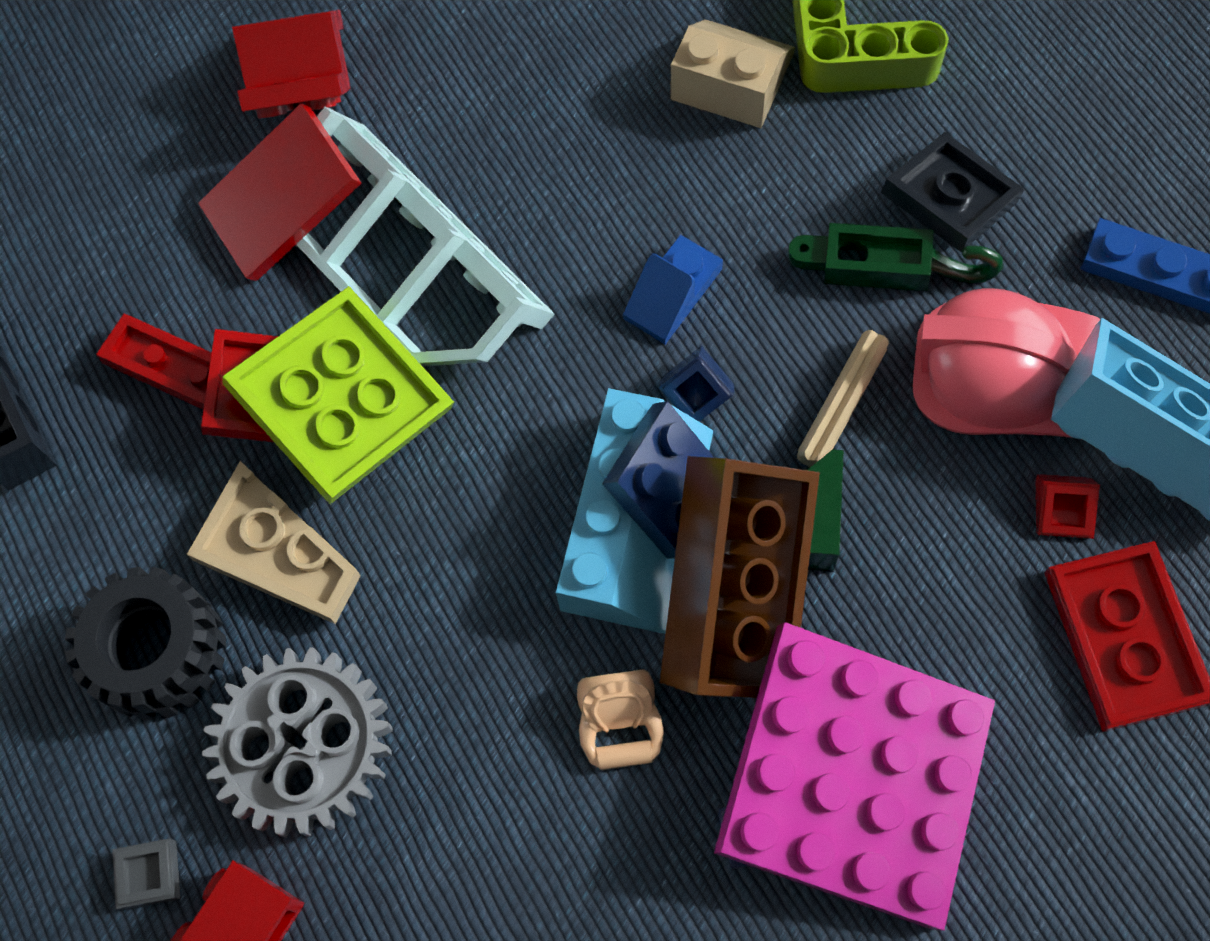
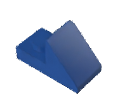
M680 235L663 258L654 253L650 255L623 313V319L663 344H666L721 272L723 259Z

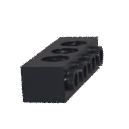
M0 343V484L7 490H11L57 466Z

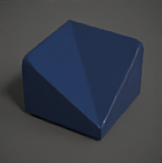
M702 345L661 378L659 389L677 409L698 422L734 395L735 387L734 383Z

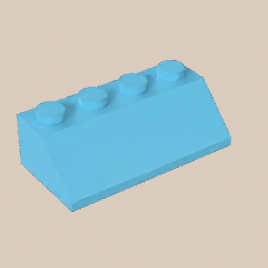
M1101 318L1093 328L1056 392L1051 420L1057 423L1067 435L1085 440L1103 451L1116 465L1123 468L1129 467L1152 481L1155 487L1162 493L1178 497L1199 510L1210 521V383Z
M608 388L557 585L556 596L560 611L666 634L675 558L667 559L602 485L652 404L664 402V400ZM673 406L704 446L710 450L713 430Z

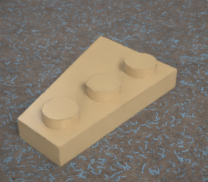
M241 461L187 553L193 561L334 624H336L361 576L354 566L312 527L310 528L280 497L266 487Z

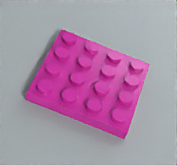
M784 622L778 625L714 853L929 929L944 930L995 700Z

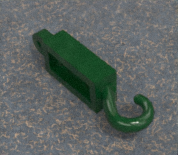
M830 223L828 236L799 235L790 242L788 250L789 261L793 266L799 269L825 271L824 284L927 291L931 272L958 282L979 284L997 277L1004 266L1002 256L998 252L983 246H966L962 249L963 258L986 262L983 264H964L947 257L933 248L934 230ZM840 249L866 251L867 260H839L838 251Z

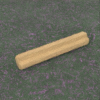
M867 330L861 335L798 449L797 459L802 464L811 467L834 448L887 351L889 341L885 336L877 334L873 330Z

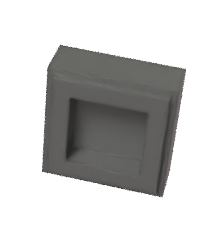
M169 838L112 849L116 909L128 910L181 899L176 840Z

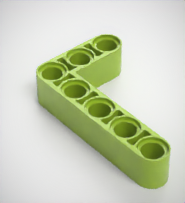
M792 0L800 75L807 88L821 93L912 88L930 85L939 76L948 45V35L941 25L933 21L924 20L847 25L844 0Z

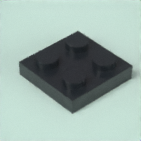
M944 132L890 175L884 183L881 194L927 228L934 230L935 234L962 252L964 247L974 242L1016 205L1025 189Z

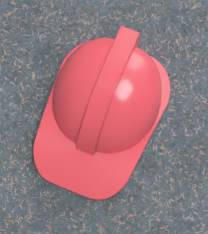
M983 288L959 294L947 303L937 307L929 315L924 314V320L917 335L913 375V396L916 405L931 422L955 433L968 435L1028 434L1073 438L1051 420L1056 392L1100 319L1083 312L1038 303L1027 296L1003 289Z

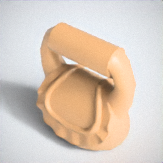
M642 669L586 677L579 681L577 700L582 712L579 726L580 745L590 764L600 770L652 763L660 754L664 728L662 718L654 703L655 686L650 673ZM645 725L650 735V740L602 747L595 746L596 734L601 731L608 733L609 730L628 727L637 728L638 726Z

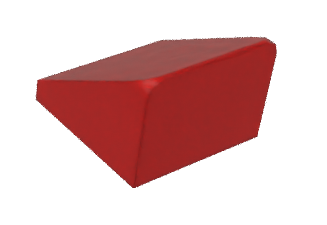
M1037 474L1036 533L1038 535L1094 539L1100 484L1087 477Z

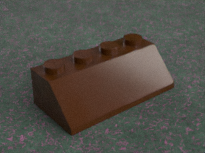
M687 456L659 683L696 695L757 698L777 626L786 622L801 628L820 472L726 458Z

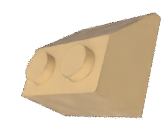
M706 19L692 24L688 27L671 63V100L762 128L794 54L795 47Z

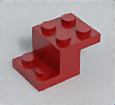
M340 10L232 27L245 88L237 91L242 112L256 109L258 118H267L287 114V111L294 109L293 103L305 102L306 106L312 110L323 109L325 106L333 107L336 106V103L341 102L340 96L349 91L351 86L339 30L344 29Z

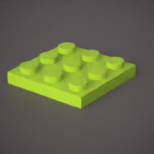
M350 286L223 376L225 388L329 504L337 500L451 410L454 404L450 396Z

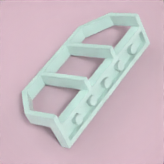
M325 106L317 118L330 137L333 134L341 142L338 149L342 155L358 167H361L363 164L371 172L368 181L374 186L325 250L309 234L296 244L340 291L350 286L421 366L488 362L516 327L526 324L543 329L554 316V313L363 124ZM395 197L402 204L399 209L402 216L420 229L425 227L434 236L430 241L433 246L385 306L380 309L340 265ZM457 259L467 269L463 273L464 278L480 292L487 294L489 291L500 302L496 306L500 316L473 348L422 352L401 331L397 324L449 260L455 261Z

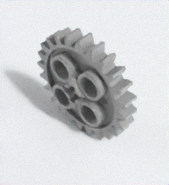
M311 647L308 649L303 662H300L297 654L291 648H287L282 665L278 666L266 654L263 656L264 672L259 675L246 666L242 668L243 676L247 682L242 689L230 683L224 686L233 700L229 705L213 703L211 708L223 719L221 724L204 727V732L217 739L218 745L203 750L202 756L220 763L206 776L208 780L215 784L227 782L216 797L225 804L238 800L232 812L233 816L243 821L254 813L252 827L262 832L269 827L274 819L275 834L281 837H287L293 822H296L300 834L309 837L312 835L314 819H318L327 829L333 830L335 829L334 811L340 809L353 818L356 813L351 799L355 795L368 800L373 798L371 791L364 783L368 777L374 779L385 778L386 774L374 762L375 758L392 755V750L387 745L378 742V738L391 733L393 728L387 721L375 720L388 707L382 699L368 700L374 694L377 687L370 679L357 684L362 672L357 665L352 663L341 671L342 659L333 652L321 665L320 654L315 648ZM306 690L307 699L304 706L295 713L285 714L284 703L287 697L294 691ZM326 700H332V706L322 711L323 703ZM341 722L350 723L351 732L348 740L336 748L328 747L326 740L329 730L335 724ZM296 732L307 740L305 747L301 750L289 742ZM268 735L270 741L267 752L260 759L249 761L247 751L251 741L258 736ZM312 768L314 776L310 788L303 794L292 795L290 781L293 775L301 769ZM274 771L273 780L268 784L265 783L264 778L267 773Z

